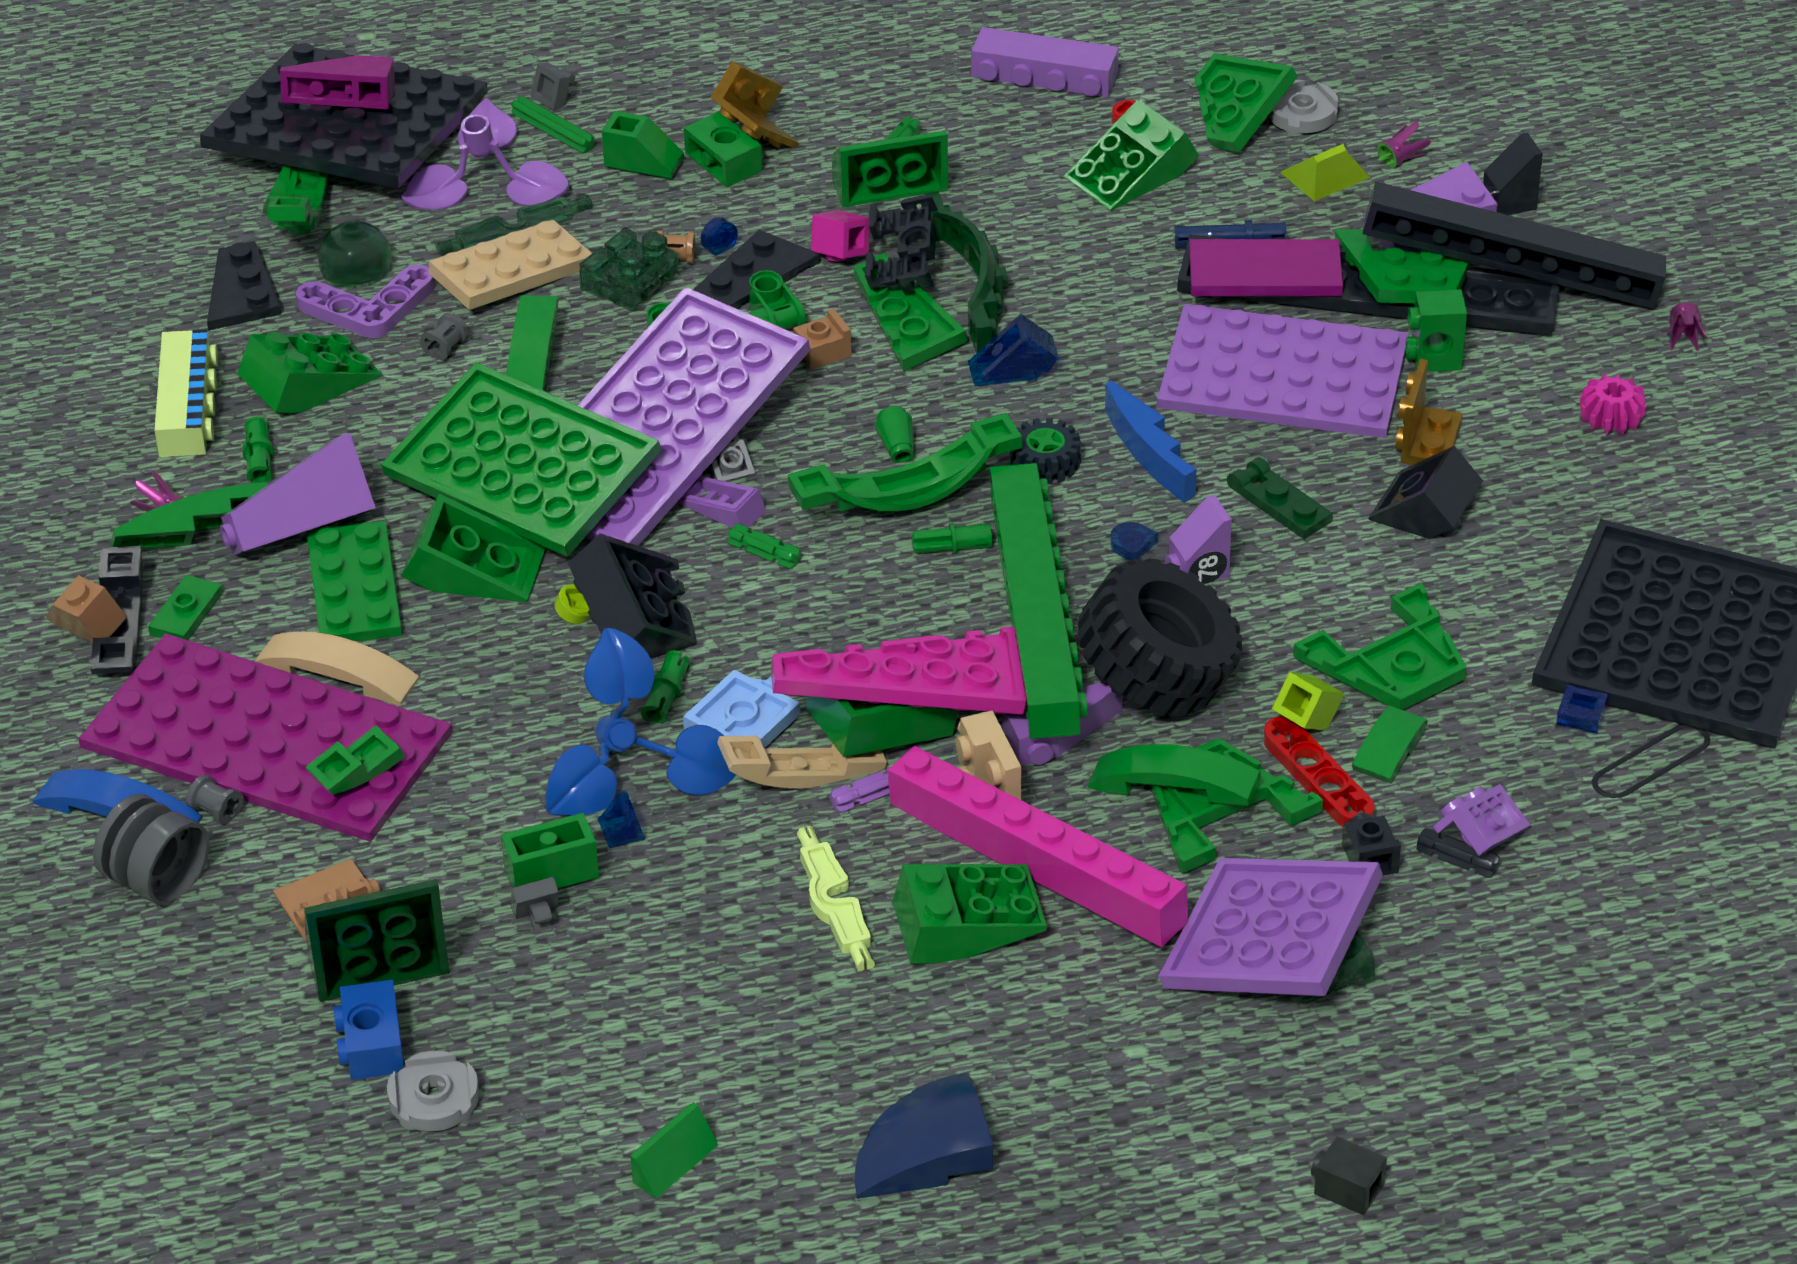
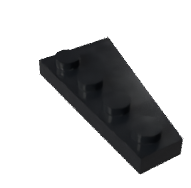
M758 230L693 290L731 307L740 309L741 304L749 301V280L754 273L764 270L774 271L786 283L796 277V273L819 264L820 254L770 233Z

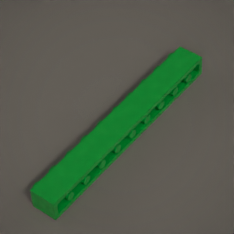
M1037 463L990 467L993 515L1011 626H1014L1026 697L1025 713L1029 738L1080 735V718L1087 717L1086 694L1083 692L1081 667H1078L1077 644L1074 642L1072 617L1069 618L1068 594L1065 593L1064 572L1061 570L1059 546H1057L1055 523H1052L1051 501H1048L1047 478H1039Z

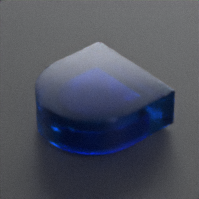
M1135 522L1121 523L1115 526L1110 534V546L1113 552L1129 561L1141 558L1158 543L1157 532Z

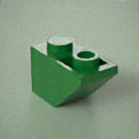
M614 110L601 131L604 166L672 179L684 159V152L647 116Z

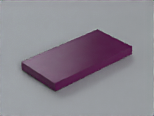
M1189 239L1191 296H1342L1343 281L1339 239Z

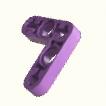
M408 266L370 301L322 282H307L296 290L297 306L300 311L359 335L377 338L387 334L434 290L435 281L429 274L428 266ZM393 300L404 301L403 303L399 304H388V302ZM342 308L351 309V311L345 313L335 312Z

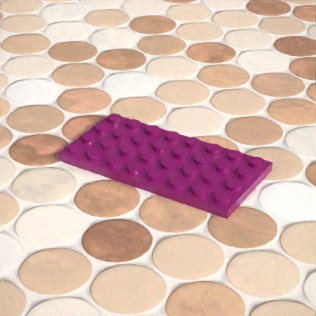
M165 633L78 739L81 748L191 784L199 776L207 774L215 778L217 785L227 790L236 789L242 792L244 801L372 842L453 731L452 723ZM375 725L400 747L405 758L393 767L366 783L333 795L315 780L305 768L336 742L339 741L347 748Z

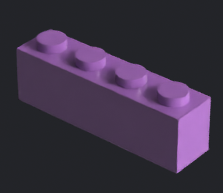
M982 27L971 50V77L987 81L1015 83L1020 86L1028 85L1048 88L1054 91L1075 92L1088 96L1109 97L1118 75L1119 47Z

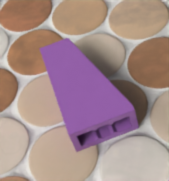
M347 433L331 440L222 516L221 519L224 525L220 526V533L225 546L232 548L233 554L236 555L376 508L351 434Z

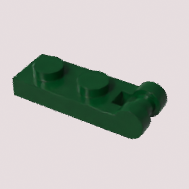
M1261 457L1250 461L1245 470L1237 469L1227 476V484L1231 489L1302 539H1306L1332 522L1333 513L1273 472L1267 461ZM1258 481L1261 484L1256 486L1253 482Z

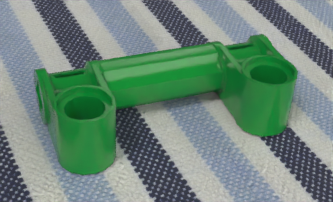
M764 270L758 271L750 277L749 302L751 312L748 314L785 330L807 323L802 303L793 295L778 273ZM657 303L647 310V328L670 303Z

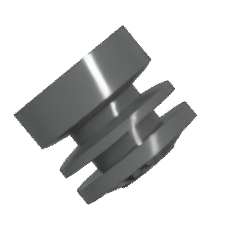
M134 794L118 803L103 821L95 839L93 858L95 868L105 877L115 880L122 886L131 887L136 894L156 905L168 906L197 882L208 860L210 841L208 831L200 823L181 813L172 812L166 805L157 803L147 795Z

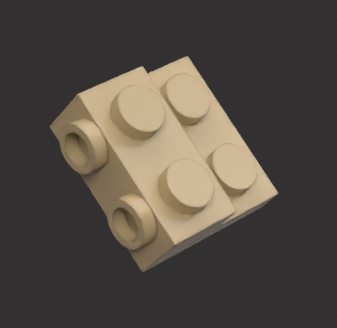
M993 710L960 718L958 724L960 736L955 738L958 761L961 766L957 768L1021 800V765Z

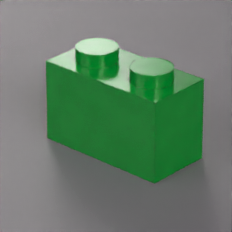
M584 812L501 834L504 870L512 888L554 877L557 888L599 878L596 840Z

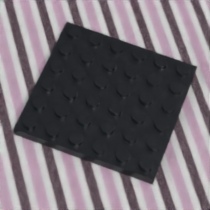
M308 43L294 44L200 134V144L202 148L400 188L481 102L487 93V82L474 80L473 77L467 75L454 76L444 74L437 69L424 70L410 67L406 63L396 62L394 63L395 91L388 109L281 103V67L354 56L345 54L342 50L314 48Z
M1600 519L1534 669L1532 685L1776 748L1797 692V567Z

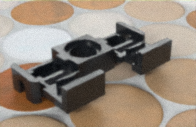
M927 194L902 200L900 204L903 210L897 208L879 212L876 203L870 204L868 227L873 239H882L886 234L895 233L896 236L898 235L897 253L899 259L894 257L892 261L891 258H888V261L883 263L881 259L876 261L872 252L866 253L865 278L870 290L897 285V282L902 292L913 291L916 286L926 289L933 285V280L928 271V261L935 259L936 231L931 222V211L938 209L932 195ZM917 204H921L920 210L917 208ZM925 239L920 245L909 247L914 241Z

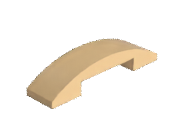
M286 632L273 635L255 660V662L290 673L295 668L360 685L363 686L364 696L400 706L419 680L417 674L384 653L346 638L317 632Z
M719 736L717 741L729 771L746 780L772 787L813 788L885 769L887 764L882 750L843 757L834 744H832L831 748H764L759 736Z

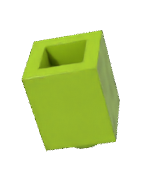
M1289 672L1272 710L1303 728L1325 730L1329 727L1345 693L1313 675Z

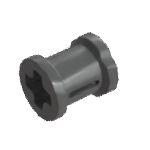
M445 313L439 318L438 325L433 330H427L421 335L420 346L426 355L444 361L449 357L450 349L457 343H463L468 338L467 325L458 315ZM454 326L455 328L450 332L449 328ZM438 342L440 345L435 348L434 345Z
M204 774L196 778L191 784L186 800L187 805L195 811L204 810L213 815L216 822L227 825L240 813L244 803V796L242 792L236 789L227 790L217 785L215 778Z

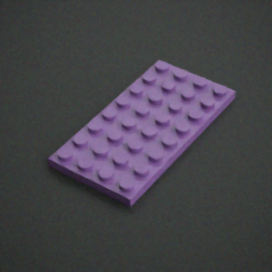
M685 287L578 404L582 408L659 440L662 450L585 538L592 541L601 533L639 546L811 350L809 340Z

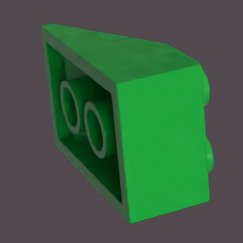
M438 494L421 522L401 577L433 592L527 602L546 547L517 535L509 527Z

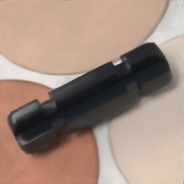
M1429 828L1423 829L1418 837L1416 849L1431 857L1435 853L1438 855L1437 859L1468 871L1474 868L1476 869V874L1486 878H1492L1499 868L1500 857L1493 852L1487 851L1478 855L1474 848L1470 847L1466 842L1448 835L1445 838H1441V833L1437 834L1435 830Z

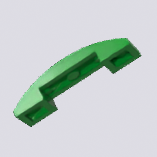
M1150 744L1122 748L1101 756L1087 786L1090 789L1106 793L1125 795L1129 794L1133 783L1205 789L1208 802L1249 806L1261 775L1259 770L1248 764L1212 751L1180 745Z

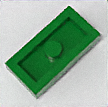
M185 575L148 625L149 635L162 638L166 633L189 641L223 594L222 584Z

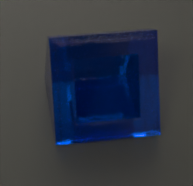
M622 790L598 818L609 848L645 840L629 795L626 791Z

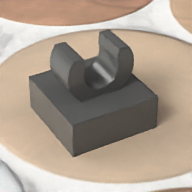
M549 62L537 63L530 96L550 109L557 110L565 105L566 96L572 94L568 91L570 81L575 80L576 76L565 69L556 68Z
M554 877L512 888L511 909L515 919L529 916L535 932L551 928L550 920H552V914L550 910L557 908L559 894Z

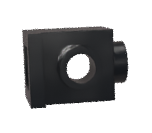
M1360 813L1352 817L1349 822L1343 823L1342 846L1349 862H1367L1368 857L1382 855L1383 860L1372 862L1379 863L1383 876L1399 873L1401 844L1399 840H1395L1385 816L1373 818L1368 813Z

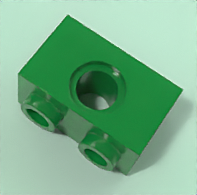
M719 111L684 127L685 154L725 187L728 188L762 172L763 150L760 143L756 139L751 138L735 122H731Z
M1461 289L1416 291L1415 305L1408 308L1409 330H1412V337H1406L1405 340L1407 360H1414L1416 371L1420 359L1428 360L1427 372L1462 370L1467 311Z

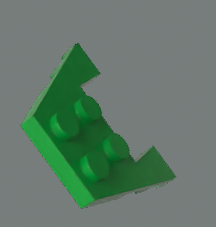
M1335 229V239H1339L1340 249L1343 248L1346 252L1345 259L1350 266H1356L1359 269V278L1378 303H1415L1416 291L1459 290L1465 281L1467 269L1472 265V262L1426 250L1417 252L1403 251L1399 248H1387L1384 251H1374L1371 248L1370 236L1363 235V230Z
M1421 583L1391 598V610L1409 626L1353 653H1348L1324 630L1294 643L1293 656L1297 660L1386 705L1401 710L1465 680L1467 668L1450 634L1444 632L1439 622L1440 615L1435 606H1431L1427 600V591Z
M1217 738L1196 747L1234 758L1260 771L1261 779L1249 806L1266 799L1290 826L1322 812L1323 799L1312 791L1308 795L1294 788L1293 780L1284 775L1275 777L1261 769L1260 761L1224 740ZM1149 784L1176 863L1182 874L1215 860L1216 847L1199 828L1248 807L1208 802L1205 789Z

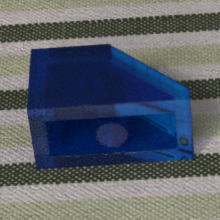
M1020 314L968 360L974 386L1036 380L1053 367L1059 360L1053 335Z

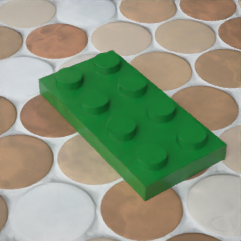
M386 521L365 522L356 525L306 531L319 633L330 634L355 642L402 636Z

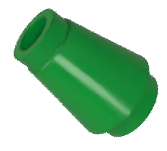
M900 406L884 408L877 414L874 426L893 463L912 461L914 458L911 415Z

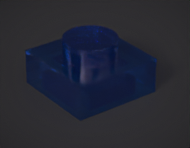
M1567 685L1557 712L1556 725L1597 734L1606 709L1608 694Z

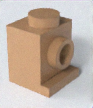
M835 309L828 310L827 317L793 328V333L809 340L811 350L803 358V361L810 370L852 356L851 329Z

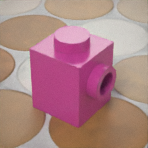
M840 210L813 214L811 251L825 254L827 260L838 262L847 261L850 257L866 255V253H869V217Z

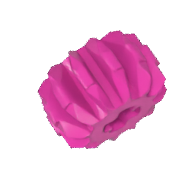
M1603 374L1600 380L1590 379L1588 386L1583 388V393L1580 395L1579 406H1581L1582 422H1590L1592 431L1603 427L1606 436L1612 429H1616L1622 436L1627 428L1636 431L1638 424L1642 422L1643 416H1645L1646 404L1643 387L1635 385L1632 378L1624 380L1620 378L1619 374L1615 378H1610Z

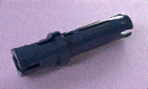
M1245 220L1244 224L1174 226L1175 249L1186 248L1189 234L1226 239H1287L1285 237L1287 235L1286 222L1253 224L1252 220Z

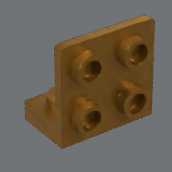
M732 61L710 97L721 106L719 112L736 123L740 120L743 123L741 129L758 140L763 135L762 138L779 149L783 144L791 148L798 146V141L765 117L784 86L772 78Z
M1420 359L1416 373L1409 372L1406 384V395L1409 396L1401 397L1398 410V419L1403 420L1404 426H1399L1395 448L1402 450L1401 463L1414 465L1455 446L1462 422V413L1424 407L1428 360Z

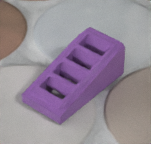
M699 476L677 501V503L731 528L737 523L750 527L766 512L759 489ZM705 490L709 491L704 498L699 497Z

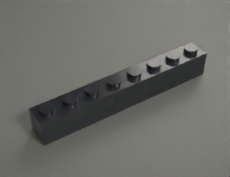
M1375 181L1365 215L1363 235L1655 309L1666 278V255Z

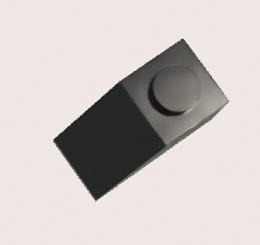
M1528 132L1520 134L1484 170L1483 184L1496 201L1498 213L1514 215L1537 210L1543 153Z

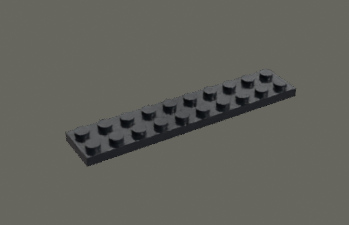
M1189 234L1178 276V292L1191 293L1189 239L1226 238ZM1340 252L1343 281L1342 296H1220L1408 319V308L1415 305V303H1378L1359 278V269L1356 266H1350L1345 259L1346 252ZM1470 267L1466 271L1465 281L1461 287L1467 311L1466 326L1552 336L1560 285L1507 271Z

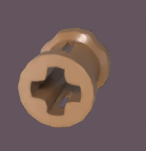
M657 230L656 248L660 251L661 263L664 260L686 261L689 265H693L695 232L689 231L687 235L665 234L663 230Z

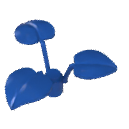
M603 629L599 641L587 659L584 670V682L589 694L597 701L608 705L618 703L619 701L621 703L616 710L611 711L610 715L603 717L596 726L595 736L600 743L598 747L599 751H601L600 758L592 747L580 744L567 749L556 761L549 776L545 795L546 811L550 814L576 815L584 812V815H589L607 808L615 797L617 779L614 772L604 766L609 760V750L622 752L630 749L633 744L673 757L667 767V778L675 788L688 794L704 795L712 793L724 787L736 776V774L729 771L718 746L719 736L724 735L717 729L707 725L688 727L677 737L675 750L637 737L636 728L633 723L621 718V715L629 706V698L638 699L648 695L652 689L655 674L652 660L645 649L632 637L616 629Z

